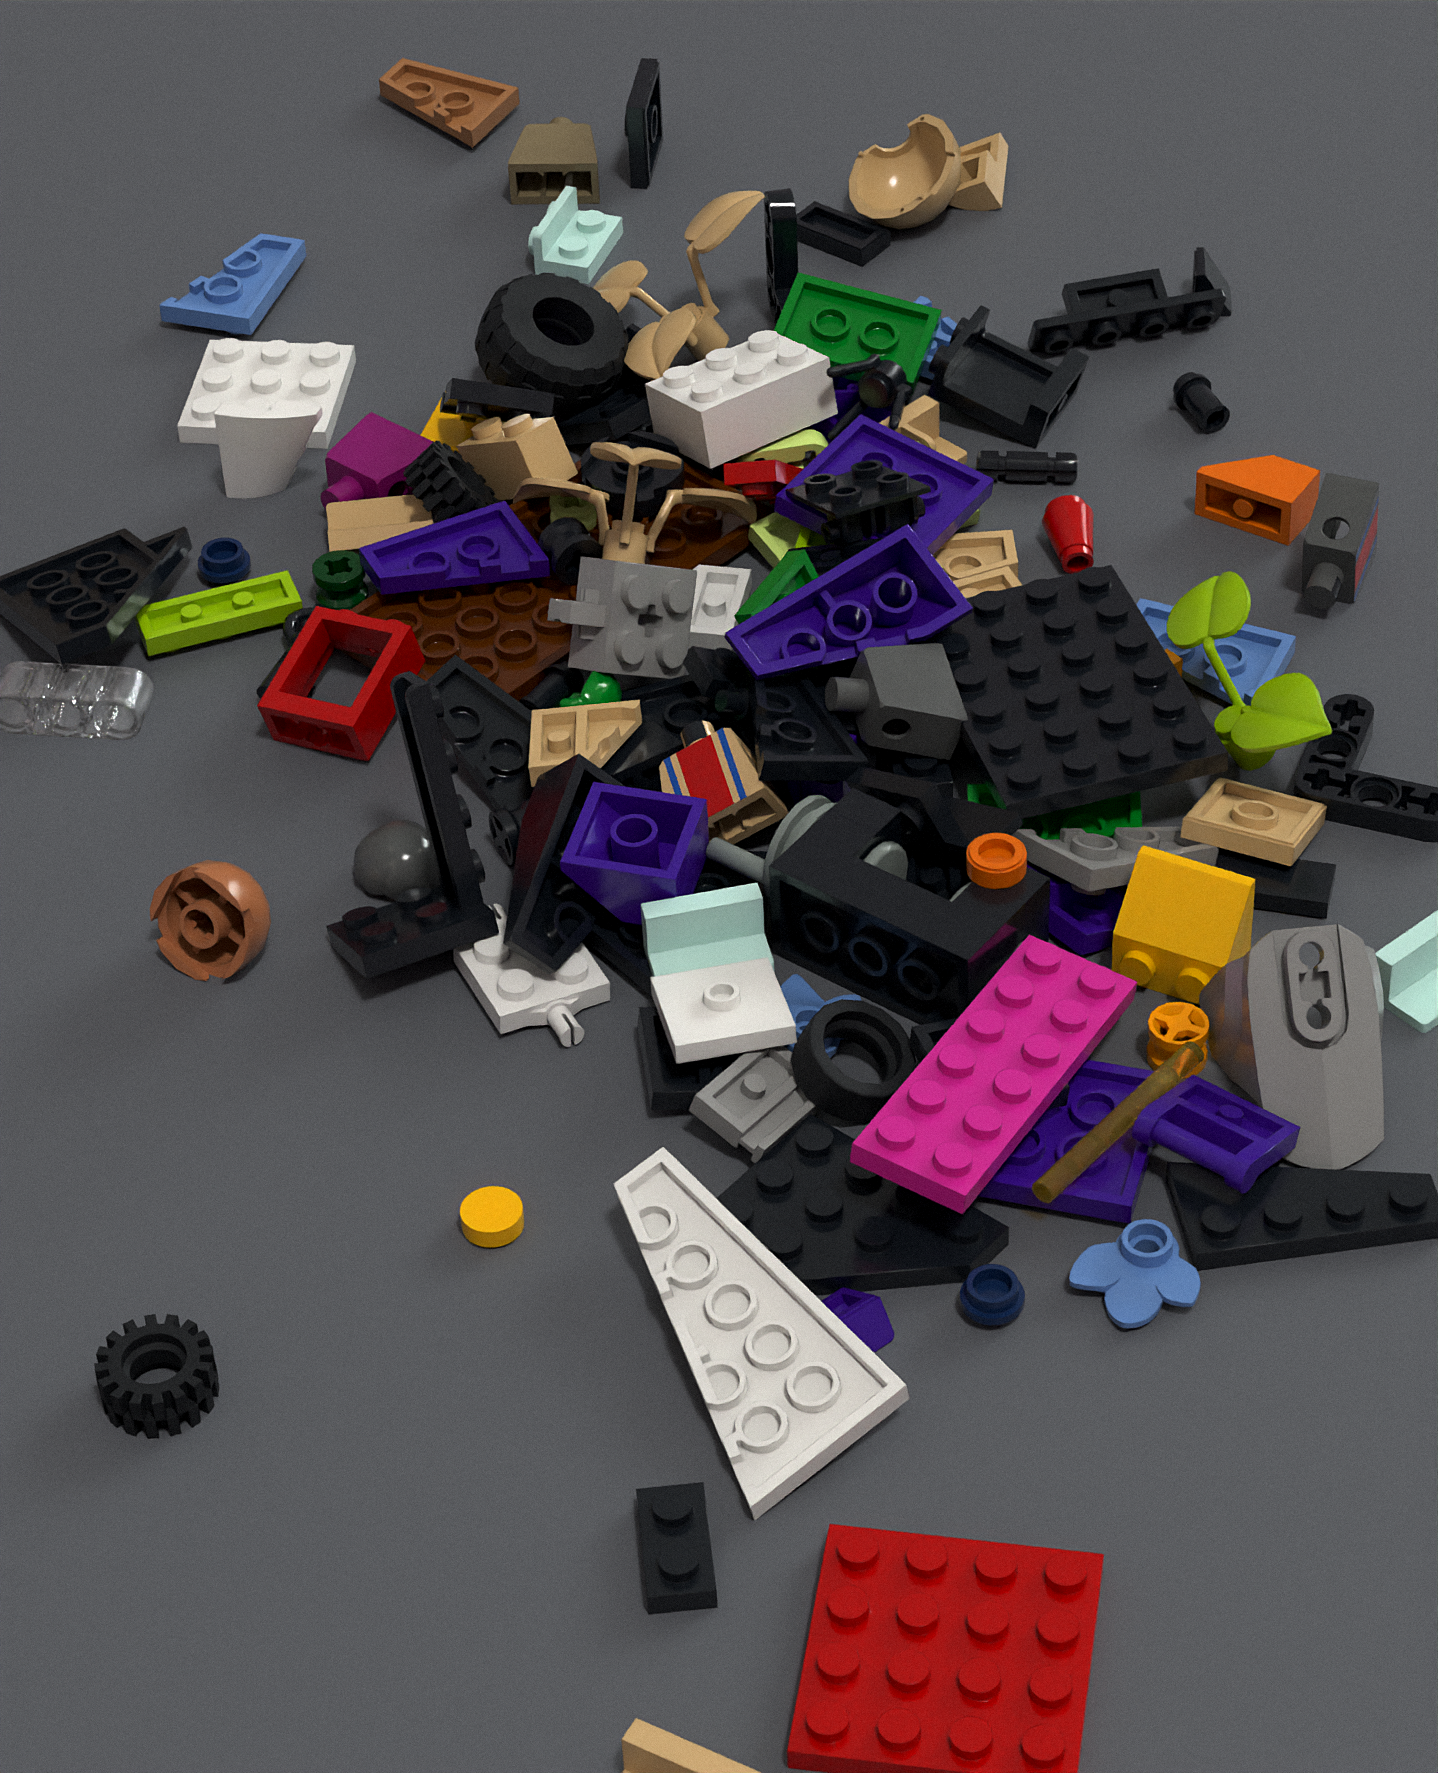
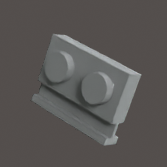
M785 1046L745 1052L695 1095L689 1111L735 1148L740 1144L753 1154L750 1160L756 1163L810 1114L814 1116L821 1109L805 1096L796 1082L791 1063L792 1052Z

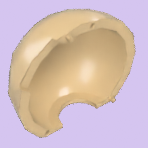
M922 114L907 124L910 134L901 145L894 148H882L874 144L865 151L858 153L849 177V199L858 213L882 226L905 229L918 227L932 221L945 210L960 185L961 149L944 120L930 114Z

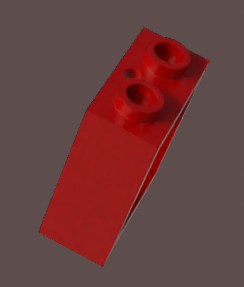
M316 606L257 707L275 741L369 761L396 714L390 689L392 679L396 675L408 671L418 675L425 662V658L410 625L395 619L382 620L358 615L347 609L334 610ZM335 648L379 658L351 707L307 698L308 693Z

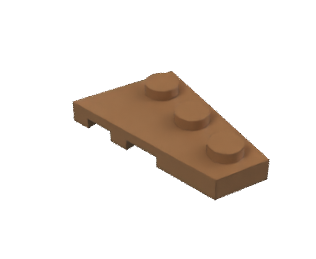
M405 58L398 61L379 79L381 96L471 147H474L520 103L518 87Z

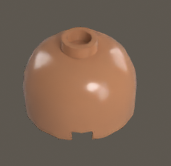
M206 860L179 869L167 876L156 888L150 906V919L153 921L158 918V927L162 934V937L156 940L161 952L176 969L195 980L207 981L210 979L209 974L225 979L244 969L264 948L271 924L270 905L260 884L250 873L227 862Z

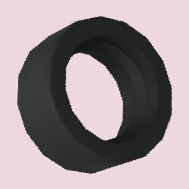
M841 999L824 1005L811 1018L794 1045L791 1063L795 1080L801 1090L823 1112L844 1121L866 1122L872 1120L914 1071L916 1058L909 1046V1036L901 1024L886 1011L864 1001ZM826 1038H844L859 1044L873 1056L881 1068L883 1082L879 1084L862 1083L845 1075L829 1058L823 1040Z

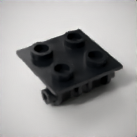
M868 460L853 464L850 472L839 475L816 474L804 479V485L786 489L785 492L787 496L825 513L827 522L821 525V534L827 544L834 543L837 546H843L862 540L863 536L865 538L874 537L876 531L879 534L888 533L889 530L900 529L906 524L909 526L917 524L918 519L925 515L924 502L918 495L931 492V488L910 478L907 473L894 471L883 466V463L880 461Z

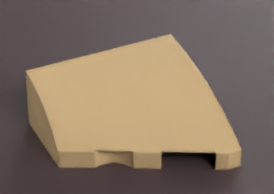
M997 133L960 147V185L948 205L970 211H988L1002 208L1008 144L1001 133Z

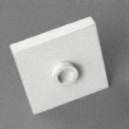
M768 957L650 977L652 997L676 1064L797 1043L796 1024Z

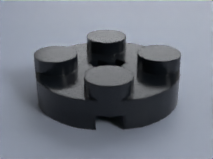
M627 432L628 441L616 442L627 445L631 449L646 447L679 457L678 446L672 440L655 433ZM611 436L602 438L596 442H611ZM590 445L580 460L582 485L609 494V502H605L607 508L623 510L629 463L598 459L590 453ZM683 458L681 459V467L679 469H661L639 465L633 511L634 517L646 518L655 515L659 510V505L663 504L666 499L667 490L682 489L685 482Z

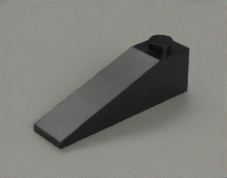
M581 754L573 756L539 775L521 821L503 944L549 975L560 968L592 931V925L606 910L603 905L561 871V858L593 782L624 786Z

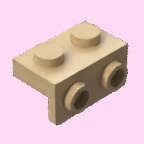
M414 494L328 503L326 513L329 551L345 550L359 555L360 547L433 524L432 511L428 512L422 506L424 504L423 501L417 499Z

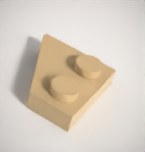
M640 700L532 710L528 765L531 787L535 786L539 775L577 754H581L601 769L642 724Z

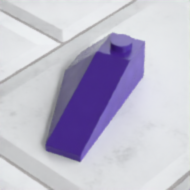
M906 524L725 632L724 638L754 678L761 680L858 657L861 651L868 647L909 645L926 641L971 614L973 607L912 528Z

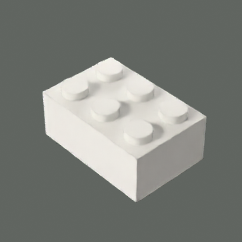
M764 330L753 333L749 336L748 341L732 348L713 350L706 355V359L689 366L672 367L663 373V377L646 383L645 388L653 432L672 440L678 446L679 453L710 469L838 414L833 379L826 374L827 369L831 367L830 359L804 344H799L778 334L776 331Z

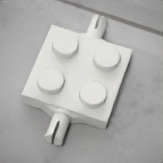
M493 904L499 933L454 948L453 954L456 966L500 1034L526 1026L548 1024L552 1026L562 1045L571 1047V1040L574 1045H577L581 1042L585 1033L584 1029L574 1018V1015L584 1008L610 1001L609 980L583 942L579 944L556 972L550 975L503 944L507 915L500 904Z

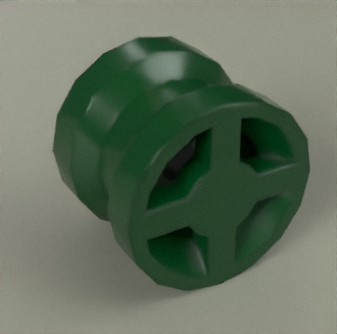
M345 550L331 551L321 555L313 563V580L318 586L316 589V603L329 609L350 610L369 598L368 586L363 581L366 572L360 565V556L358 554Z

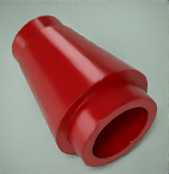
M1063 495L1053 499L1045 508L1042 527L1062 564L1063 570L1073 574L1092 567L1094 563L1093 510L1082 498L1075 495Z

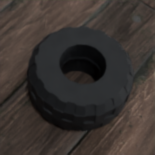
M555 273L529 274L512 279L511 282L502 285L494 293L483 313L477 330L475 351L478 355V363L487 380H490L492 384L555 393L553 411L549 417L561 416L562 418H568L595 404H599L609 394L613 393L626 366L624 358L628 349L629 337L624 328L623 321L618 316L617 310L610 302L601 297V293L591 286L587 287L578 282L579 280L568 276H556Z

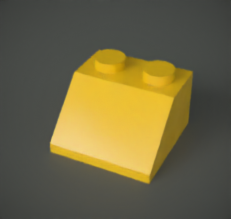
M1143 845L1138 852L1114 928L1111 970L1137 981L1138 986L1199 1005L1200 992L1211 978L1225 964L1243 957L1251 949L1256 879Z

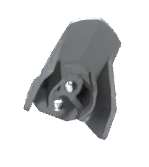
M1339 924L1269 931L1243 957L1225 964L1200 992V1009L1208 1016L1210 1024L1207 1039L1211 1055L1228 1075V1078L1254 1098L1259 1107L1301 1127L1295 1149L1281 1159L1305 1168L1340 1170L1364 1158L1384 1140L1381 1053L1384 1001L1376 954L1373 948L1364 945L1362 938ZM1305 943L1314 945L1320 955L1318 964L1310 970L1300 960L1299 956L1300 949ZM1310 1007L1316 1008L1321 1014L1322 1024L1319 1029L1311 1027L1307 1022L1306 1014Z

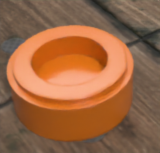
M988 833L975 838L967 847L966 872L969 878L979 886L989 889H1004L1016 885L1026 875L1027 850L1025 845L1014 836L1005 833Z

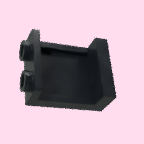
M980 305L970 320L962 317L951 336L949 347L942 344L934 354L928 369L930 373L934 374L928 395L1036 449L1076 395L1089 356L1071 348L1057 367L987 332L985 325L990 309Z

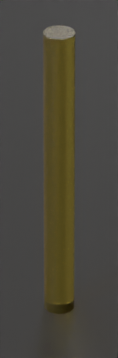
M1192 1041L1185 1042L1033 1183L1032 1190L1035 1196L1044 1203H1051L1134 1125L1138 1115L1147 1105L1174 1088L1203 1061L1204 1053L1202 1049Z

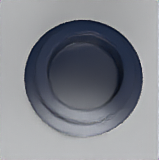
M227 537L207 542L202 547L201 555L197 562L201 577L219 585H229L237 582L251 568L250 555L243 549V545L238 540Z
M985 1264L975 1268L968 1275L960 1289V1305L963 1312L970 1319L981 1324L1001 1325L1008 1323L1018 1317L1024 1308L1025 1291L1023 1285L1018 1280L1016 1274L1003 1265Z

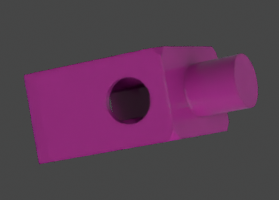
M370 412L327 452L325 466L328 488L320 496L324 509L326 510L328 503L412 495L414 489L407 485L405 481L407 478L403 472L433 441Z

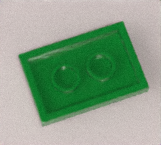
M798 272L774 331L829 357L831 367L866 360L871 354H877L880 360L896 362L903 368L907 378V385L911 386L914 392L938 331L942 310ZM865 372L841 377L859 382V379Z

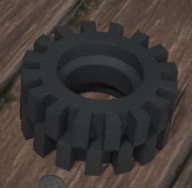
M435 441L428 446L403 472L407 478L405 480L407 485L414 489L412 491L414 496L423 501L424 504L422 506L428 512L432 511L436 515L435 519L438 522L499 502L494 497L495 493L492 488L485 485L486 480L483 476L478 475L473 470L475 467L469 461L466 463L462 455L456 450L453 452L449 445L442 444L440 441Z
M156 1314L145 1315V1326L137 1328L132 1319L123 1324L124 1336L119 1335L113 1330L106 1337L108 1348L99 1346L96 1353L98 1363H94L95 1375L105 1415L109 1413L110 1422L116 1428H119L124 1423L126 1434L136 1437L141 1427H145L147 1439L159 1438V1428L168 1427L171 1437L182 1433L180 1422L185 1420L193 1428L201 1422L199 1410L209 1414L215 1406L213 1397H218L220 1388L213 1347L210 1344L207 1333L204 1330L198 1333L197 1323L189 1319L180 1327L178 1315L167 1314L164 1324L157 1323ZM158 1368L179 1370L175 1376L160 1383L144 1384L135 1381L139 1376L150 1370Z

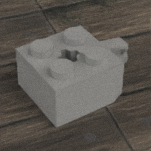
M581 556L576 601L550 598L548 621L573 624L568 667L603 673L668 679L684 676L686 668L682 662L688 653L697 570Z

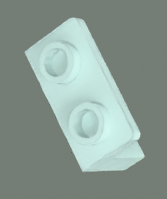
M566 186L557 200L550 203L547 214L540 224L534 226L531 230L528 249L529 253L534 255L535 275L555 273L556 276H568L579 280L578 282L589 284L623 234L622 217L606 215L597 210H578L576 187Z

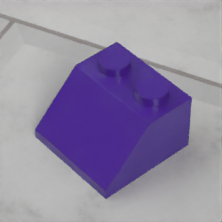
M593 782L561 858V871L620 921L642 925L641 903L694 893L707 858L706 849L709 844L707 799Z

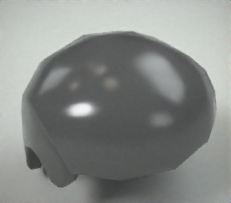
M398 820L382 825L364 837L355 850V876L359 885L372 895L384 894L397 901V896L407 890L421 887L431 890L441 886L427 830L416 822Z

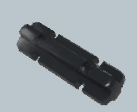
M982 450L977 455L976 471L993 478L994 482H998V476L1006 477V482L1047 483V478H1055V483H1074L1077 478L1078 459L1077 455L1073 452H1056V457H1048V452L1007 451L1006 456H999V451Z

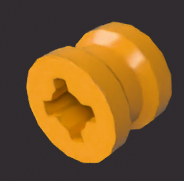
M1168 1002L1158 1006L1151 1012L1148 1019L1147 1030L1150 1039L1146 1049L1148 1065L1153 1071L1168 1073L1172 1079H1185L1192 1075H1197L1205 1068L1208 1058L1206 1041L1209 1035L1210 1024L1208 1016L1202 1009L1190 1003Z

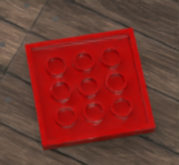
M829 1524L787 1748L788 1768L825 1773H1079L1103 1577L1104 1554Z

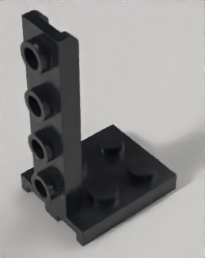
M411 671L396 675L390 683V689L441 886L431 890L424 887L407 890L397 896V902L379 908L364 906L352 909L342 916V921L326 926L332 948L367 979L499 933L495 913L484 904L479 883L485 882L484 867L477 851L470 849L466 829L472 827L471 815L464 798L460 794H456L452 778L453 774L458 773L457 759L448 740H443L438 723L439 719L444 718L441 697L433 684L429 685L428 682Z

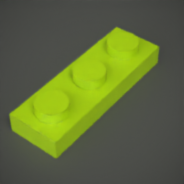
M288 570L144 605L134 618L148 656L163 652H174L183 647L215 639H226L236 634L264 627L278 626L285 622L284 619L289 614L303 608L293 580Z

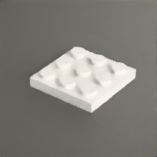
M234 338L209 340L177 425L180 443L218 444L214 413L222 402L270 411L277 400L282 399L322 407L323 415L309 437L308 441L310 442L307 448L328 449L356 364L354 345H336L332 342H320L317 344L288 343L283 340H272L269 342L239 341Z

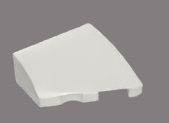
M278 399L269 411L222 402L214 413L226 497L240 499L258 498L285 490L297 469L298 460L302 457L310 442L308 440L314 427L323 415L322 407Z

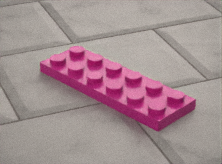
M1028 935L854 1140L851 1147L850 1162L960 1214H964L1133 1002L1137 981L1061 949L1052 943Z

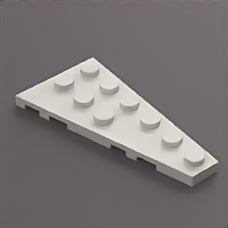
M664 1147L660 1148L614 1183L620 1204L754 1521L910 1399L907 1385Z

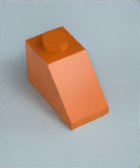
M1275 455L1202 466L1196 475L1194 514L1289 546L1311 520L1319 494L1320 470Z

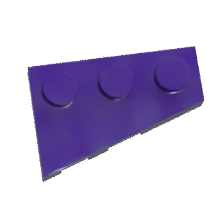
M505 500L359 548L360 565L381 595L550 576L548 557Z

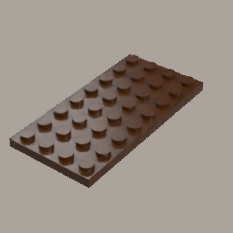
M628 433L611 442L628 441ZM579 460L574 463L578 474L567 481L582 485L581 462ZM684 462L685 482L681 490L684 488H708L731 491L742 495V492L724 485L720 480ZM550 497L525 499L509 506L537 544L541 533L551 524ZM749 498L757 508L756 521L774 513L773 508L756 501L754 498ZM663 504L659 505L658 512L653 516L646 518L633 516L632 522L645 525L644 535L648 534ZM676 504L671 509L655 541L654 553L646 552L644 564L693 570L698 565L720 566L752 544L748 539L750 523L729 512L696 505ZM606 507L609 530H611L613 520H622L623 510ZM598 518L596 526L588 531L590 536L595 538L597 542L600 534ZM550 566V576L384 595H381L378 591L350 610L358 615L382 620L395 619L410 625L425 658V662L417 675L423 680L427 681L454 655H457L519 701L546 677L545 669L549 665L569 661L573 624L548 621L547 618L550 598L576 601L577 585H567L561 582L553 572L552 566ZM338 649L370 669H373L379 659L378 657Z

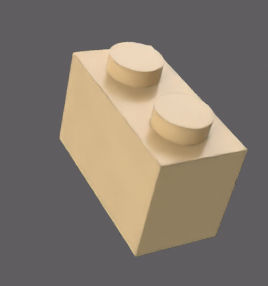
M523 414L507 422H501L500 417H493L474 426L471 429L474 436L456 446L463 460L466 463L469 461L475 467L473 470L478 475L483 476L486 480L485 485L492 488L495 493L494 497L498 500L513 499L516 489L527 478H555L567 481L578 474L554 417L532 419L530 414Z

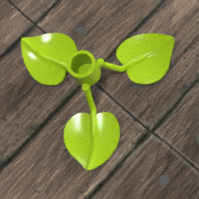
M1227 571L1223 572L1220 576H1213L1203 581L1179 599L1168 616L1167 634L1169 639L1181 649H1191L1203 643L1204 651L1233 705L1225 708L1218 714L1214 722L1215 732L1228 754L1243 770L1251 771L1268 763L1276 750L1332 734V729L1324 712L1319 690L1309 677L1301 673L1283 674L1267 681L1254 693L1251 706H1246L1242 701L1216 651L1215 639L1230 637L1243 627L1250 611L1251 597L1243 579L1237 573Z

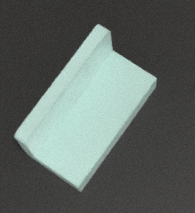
M758 882L641 903L643 946L653 977L766 957L769 958L771 966L775 971L774 959L764 933L763 897Z
M1438 910L1375 953L1383 989L1384 1008L1421 1033H1426L1438 1025Z

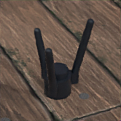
M871 354L866 360L841 364L827 369L826 374L830 378L865 372L859 379L858 384L861 399L828 432L829 439L834 440L867 408H885L892 403L893 407L888 427L894 431L899 427L906 399L913 393L912 387L907 385L906 374L900 365L891 360H880L877 354Z

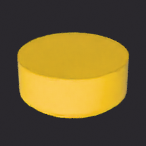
M500 1186L483 1187L471 1192L465 1197L460 1206L462 1232L471 1243L481 1247L494 1248L511 1243L519 1237L524 1228L523 1204L520 1197L512 1190Z

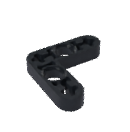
M790 188L764 192L766 196L764 198L767 294L775 326L798 274L797 216L794 197Z
M1342 694L1330 698L1323 709L1330 723L1332 734L1308 742L1295 773L1293 796L1327 806L1325 816L1327 821L1423 842H1438V787L1359 771L1358 769L1372 737L1374 707L1364 697L1354 694ZM1345 721H1350L1348 731L1340 729V726L1345 724ZM1328 751L1340 752L1347 757L1330 759L1322 756L1321 753ZM1374 798L1384 800L1389 804L1376 807L1366 805L1361 801Z

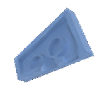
M260 233L223 259V269L211 278L199 276L189 283L190 292L180 300L170 297L159 305L161 320L227 331L235 335H252L306 258L305 240Z
M1140 598L1136 605L1163 649H1169L1183 658L1182 679L1232 704L1204 651L1203 643L1191 649H1181L1169 639L1167 620L1174 606ZM1244 623L1243 627L1236 634L1227 638L1215 639L1216 651L1246 706H1251L1252 697L1260 686L1284 674L1295 653L1296 636Z

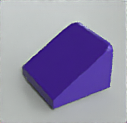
M842 1287L821 1301L873 1352L881 1349L894 1339V1330L879 1296Z

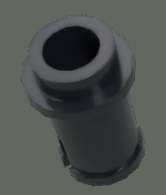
M1194 372L1183 374L1176 380L1173 386V398L1176 405L1180 409L1188 410L1205 432L1214 433L1222 429L1229 420L1230 411L1211 391V382L1202 374Z
M562 661L559 664L553 663L545 669L546 677L529 694L522 697L519 702L531 711L561 707L560 701L562 699L569 698L574 692H582L584 685L583 675L579 669L568 667V662Z

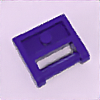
M1192 1075L1147 1105L1140 1112L1133 1126L1132 1138L1149 1147L1159 1144L1225 1177V1185L1244 1194L1251 1189L1259 1174L1295 1149L1301 1127Z

